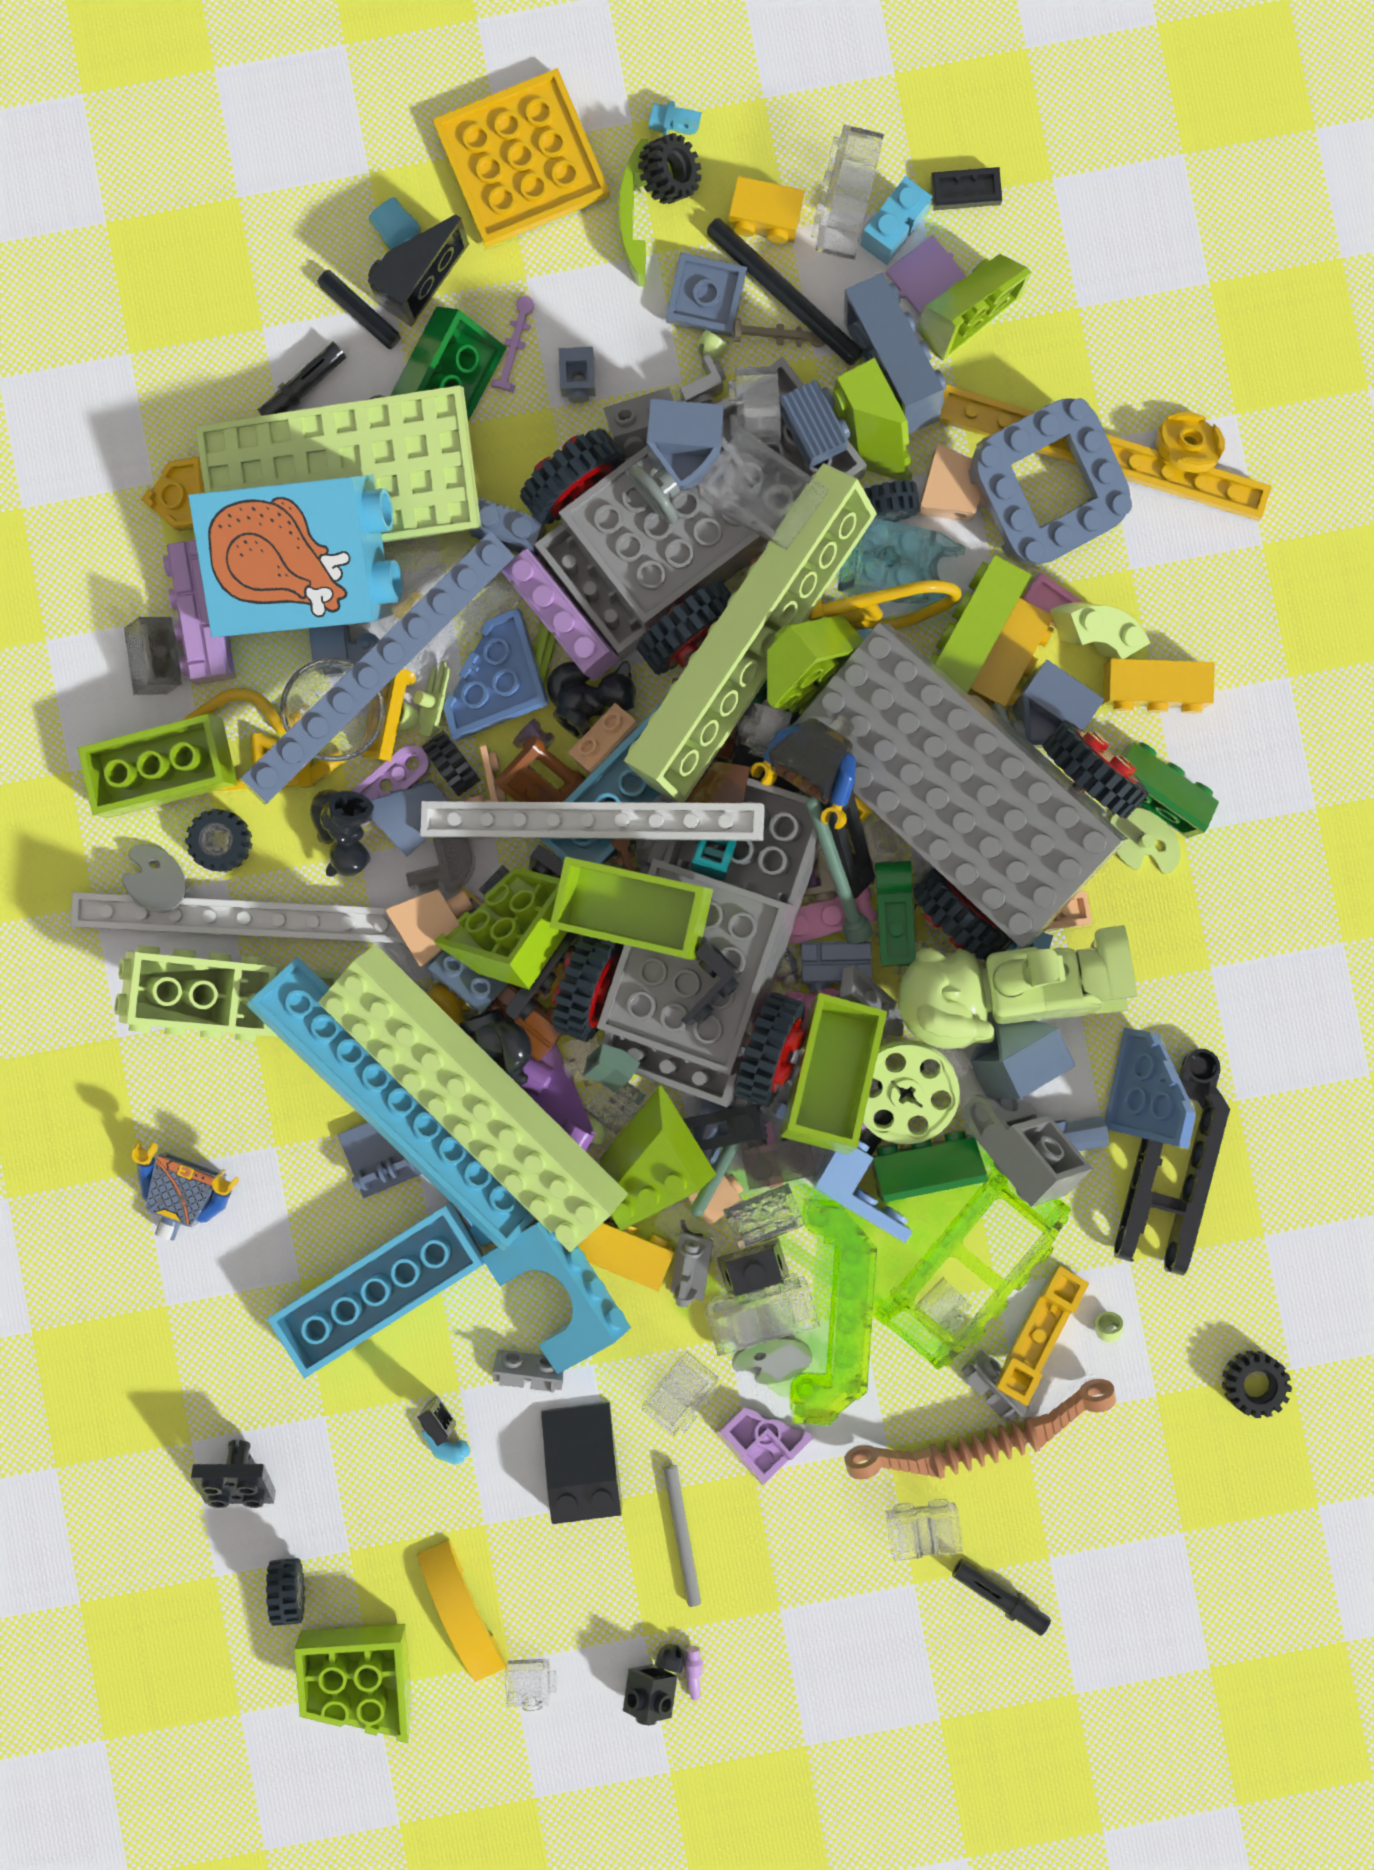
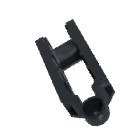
M1197 1048L1187 1053L1179 1074L1189 1099L1198 1101L1203 1109L1180 1199L1151 1191L1157 1166L1162 1165L1163 1159H1160L1163 1143L1142 1138L1114 1245L1115 1258L1134 1262L1132 1258L1140 1233L1144 1234L1150 1207L1175 1213L1164 1257V1270L1181 1276L1186 1274L1191 1262L1230 1112L1224 1097L1216 1088L1221 1071L1219 1059L1213 1052L1207 1049Z

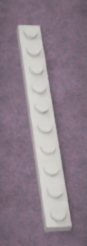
M421 802L420 836L763 841L764 804Z
M72 893L70 927L405 944L385 912L388 908L183 898L182 903L175 910L158 913L140 906L129 895Z

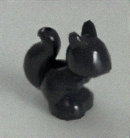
M574 661L558 665L552 671L547 681V695L556 707L553 712V717L570 734L581 739L590 730L588 719L593 715L601 716L605 706L610 708L616 703L624 711L634 708L636 687L632 681L628 661H623L615 672L606 675L598 687L585 683L590 678L580 670Z
M334 789L320 791L311 802L310 816L318 832V841L322 844H330L335 841L329 852L330 863L325 870L326 876L333 877L336 874L346 877L355 876L370 862L371 857L367 849L358 840H361L364 835L361 824L367 823L372 819L374 806L367 797L353 791L339 792Z
M501 1008L487 1011L484 1015L479 1014L459 1023L460 1028L468 1036L473 1037L478 1046L519 1086L528 1082L529 1078L524 1073V1067L532 1055L531 1040L522 1026L504 1017Z

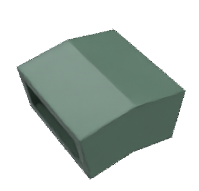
M602 1043L587 1056L583 1077L598 1081L613 1092H616L631 1080L641 1062L624 1050Z

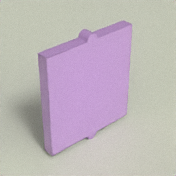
M933 235L886 271V275L899 289L900 297L906 298L918 314L921 313L924 306L946 292L954 283L966 278V275L953 261V254L947 253Z

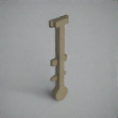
M734 318L733 342H741L742 335L776 338V345H783L784 339L796 340L797 347H801L802 341H810L815 347L825 345L813 332L802 331L801 326H797L796 331L785 330L784 324H777L776 329L742 325L741 319Z

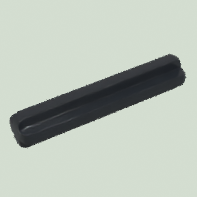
M325 270L317 280L319 287L386 348L392 349L399 343L401 339L399 332L331 270Z

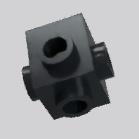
M654 1664L628 1669L623 1711L635 1717L637 1723L648 1726L655 1725L657 1721L672 1718L677 1675Z

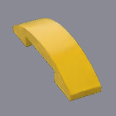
M1057 1266L1034 1302L1012 1344L995 1387L997 1390L1022 1405L1028 1406L1043 1376L1040 1372L1069 1315L1075 1313L1089 1285L1087 1281L1062 1266Z
M450 1539L418 1553V1561L439 1617L459 1658L474 1682L506 1668L507 1664L493 1634H489L462 1575L463 1568Z

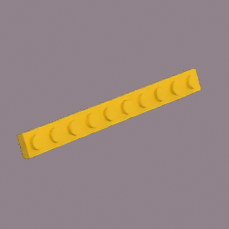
M946 384V390L943 393L944 405H942L941 417L938 422L987 437L1032 414L1034 411ZM1106 434L1127 481L1255 521H1259L1262 518L1271 485L1217 468H1211L1206 472L1198 473L1182 471L1170 465L1156 449ZM1065 437L1036 451L1037 453L1077 465Z

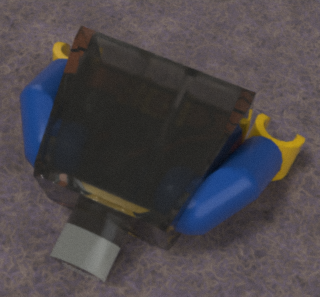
M838 715L829 726L816 718H808L802 724L779 730L763 755L764 762L755 763L751 767V775L759 778L765 770V776L761 779L762 785H772L776 781L777 775L825 805L830 800L832 806L822 812L821 821L823 824H828L830 815L835 812L838 817L835 829H841L847 820L842 807L847 806L855 782L857 761L853 756L852 742L848 739V736L854 731V725L846 717Z

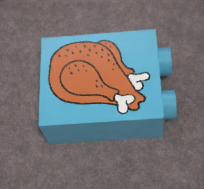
M373 474L188 495L211 638L374 622L393 615L391 603H398L402 600L403 579L401 570L396 560L385 561L381 532L392 530V502L385 488L375 489Z

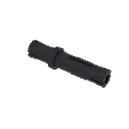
M332 341L286 384L282 382L278 386L279 390L259 407L257 411L261 416L287 412L293 406L297 408L301 404L300 400L347 358L346 355Z
M963 1558L958 1561L952 1571V1577L1005 1612V1617L1009 1620H1017L1039 1636L1046 1632L1051 1623L1050 1617L1026 1602L1024 1595L1021 1593L1014 1594Z

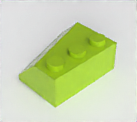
M998 254L991 260L988 258L984 259L972 270L970 275L963 280H958L946 292L924 306V309L919 314L921 318L917 331L943 361L1019 299L1032 272L1028 267L1002 254Z
M873 358L836 377L832 392L835 406L832 407V410L837 419L842 417L845 420L851 435L847 439L867 464V471L900 481H911L912 473L907 467L911 463V457L906 450V445L909 444L908 420L878 363Z
M843 615L828 618L823 616L813 621L807 619L802 623L794 625L788 623L777 631L774 636L776 641L767 650L768 703L773 708L784 711L788 708L791 713L798 712L800 715L804 713L864 641Z
M515 867L484 895L485 902L472 914L466 911L457 919L460 923L457 928L447 937L442 933L433 942L478 974L530 989L567 934V931L549 928L560 878Z
M662 1085L656 1089L600 1158V1166L628 1193L611 1215L620 1231L700 1191L717 1175Z
M406 1624L301 1630L294 1648L299 1716L339 1727L346 1724L365 1729L364 1733L377 1736L378 1733L397 1737L396 1741L408 1743L410 1676Z

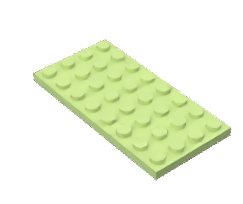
M460 385L195 426L205 493L373 474L375 489L385 488L388 491L393 508V527L391 531L381 532L383 542L481 529L464 387Z

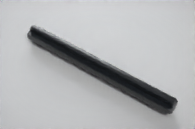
M716 218L709 224L707 235L738 264L747 267V272L840 358L851 366L860 359L863 352L862 349L720 218Z

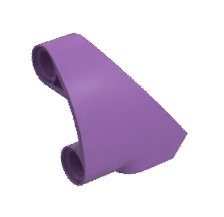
M556 1043L541 1061L538 1062L531 1056L529 1062L524 1067V1073L529 1078L528 1082L520 1085V1087L586 1151L595 1133Z

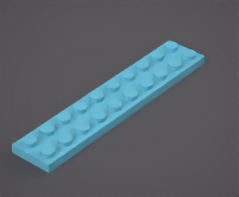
M299 957L295 958L249 1000L246 1006L502 1251L507 1249L533 1220L534 1216L318 1003L330 987Z

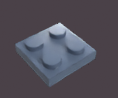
M681 252L666 314V323L701 331L706 329L711 333L732 337L734 318L737 317L747 267Z

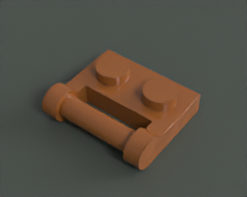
M532 736L524 744L523 750L494 781L501 790L516 802H564L586 780V777L578 770L572 771L544 747L545 744L537 736ZM535 758L564 781V785L560 789L556 788L530 766Z

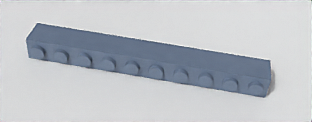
M491 531L486 534L239 781L264 805L267 804L515 557L511 551Z

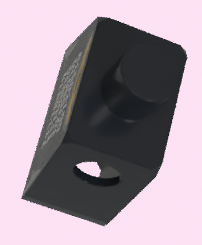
M779 1239L717 1257L726 1292L734 1296L784 1282L789 1274Z

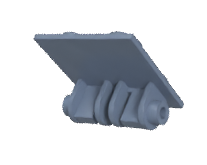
M445 951L427 968L433 974L432 978L434 980H440L449 987L448 991L450 993L455 992L458 994L457 998L459 1000L461 998L464 999L466 1003L474 1008L473 1012H480L483 1015L491 1007V1003L510 984L476 973Z
M368 1122L337 1135L354 1174V1177H352L353 1185L356 1190L360 1189L363 1199L421 1175Z

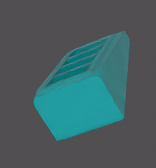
M699 840L691 862V871L724 881L737 841ZM707 842L726 847L725 852L707 847L706 844ZM705 856V857H708V858H712V859L721 861V863L715 862V861H712V860H709V859H705V858H702V857Z

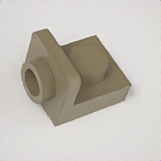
M821 850L814 864V872L816 878L821 880L822 886L806 888L804 896H814L815 902L835 899L834 892H837L823 851Z

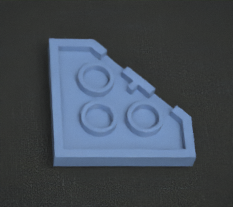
M519 608L486 621L481 631L483 634L475 651L470 652L459 674L461 679L453 694L448 695L443 705L451 737L456 741L550 705L523 612Z
M1124 1028L1105 1115V1123L1108 1130L1189 1149L1196 1112L1160 1035Z

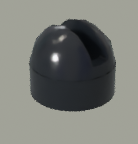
M665 1644L657 1654L655 1666L681 1673L684 1664V1653L678 1645Z

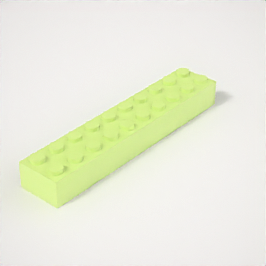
M824 463L817 473L811 476L805 491L797 503L790 507L787 518L779 530L770 537L766 549L758 561L750 567L747 577L738 591L731 595L727 607L718 621L711 625L707 637L699 649L690 656L688 665L679 679L670 686L668 695L661 706L652 713L648 720V725L638 740L631 744L624 762L651 788L677 803H684L766 681L767 650L776 641L774 636L777 631L788 623L792 625L799 624L808 618L877 515L857 478Z
M377 944L356 958L318 1002L550 1233L554 1232L555 1238L569 1252L573 1251L609 1218L628 1195Z

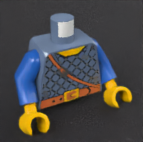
M138 1140L131 1156L137 1162L138 1179L142 1198L146 1201V1210L161 1216L155 1235L173 1241L180 1224L193 1227L199 1224V1222L206 1223L226 1208L232 1189L239 1182L238 1177L229 1182L226 1180L227 1175H224L225 1169H222L219 1173L167 1152L158 1154L155 1159L154 1155L158 1145L152 1143L147 1151L141 1146L142 1141Z

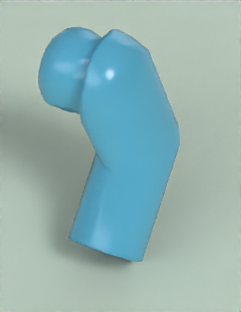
M425 1430L420 1432L433 1456L439 1460L456 1465L462 1463L464 1458L470 1455V1447L464 1440L457 1441L455 1444L445 1441L437 1446Z

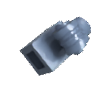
M348 625L309 628L313 666L319 671L323 670L325 675L344 673V668L353 667L380 640L372 633H363L358 637L356 644H351Z

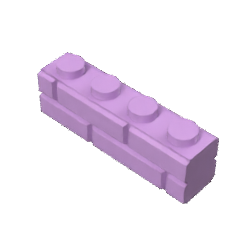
M196 540L168 544V555L163 557V563L167 576H172L174 589H169V600L172 609L178 611L179 622L174 624V631L178 643H183L185 656L180 657L182 674L184 677H188L189 681L195 685L234 679L236 676L229 636L211 638Z
M528 548L523 550L503 568V574L586 676L595 681L618 662L619 656L543 562Z

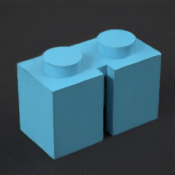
M905 176L865 227L860 246L885 265H888L906 242L907 235L910 237L927 215L933 196Z

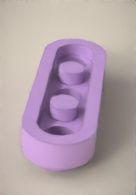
M415 745L405 746L392 756L391 761L383 763L352 791L364 795L369 800L390 795V792L394 790L410 789L428 773L430 759L422 748ZM411 758L419 760V766L414 770L408 769L407 766ZM386 780H391L393 783V788L389 792H383L381 788L382 783ZM371 819L369 822L364 823V824H361V825L369 824V823L372 822L373 820Z

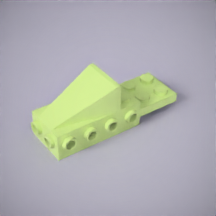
M138 945L137 952L127 951L126 958H121L118 975L119 979H123L122 994L116 995L114 1012L115 1015H119V1022L129 1024L128 1031L150 1033L151 1026L165 1027L164 1034L186 1036L187 1029L200 1030V1037L221 1039L222 1032L235 1033V1040L256 1042L257 1035L278 1037L246 1005L249 1000L286 967L265 965V958L244 956L243 963L230 962V954L209 952V959L195 958L196 951L174 949L173 956L159 954L160 947ZM312 970L329 987L341 976V973Z

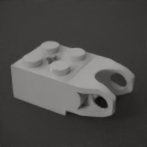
M979 1094L974 1095L964 1106L966 1119L972 1132L994 1161L996 1169L1008 1178L1016 1188L1018 1196L1027 1202L1030 1207L1068 1195L1093 1169L1049 1115L1041 1117L1036 1109L1024 1098L1010 1099L1013 1103V1111H1008L1000 1106L1001 1099H991ZM977 1103H981L986 1107L990 1115L987 1122H981L976 1118L974 1110Z

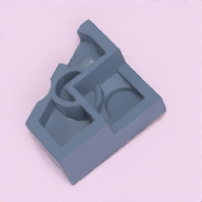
M431 780L418 783L411 789L394 790L390 792V795L370 800L374 806L372 820L406 857L429 838L420 836L421 802H451Z

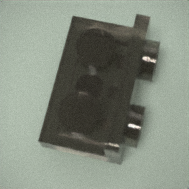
M781 1137L779 1140L767 1142V1138L746 1142L747 1147L740 1148L749 1190L817 1175L810 1144Z

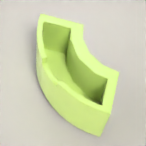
M1073 602L1050 610L1061 641L1080 645L1091 642L1102 656L1123 660L1150 644L1146 633L1139 623L1119 609Z

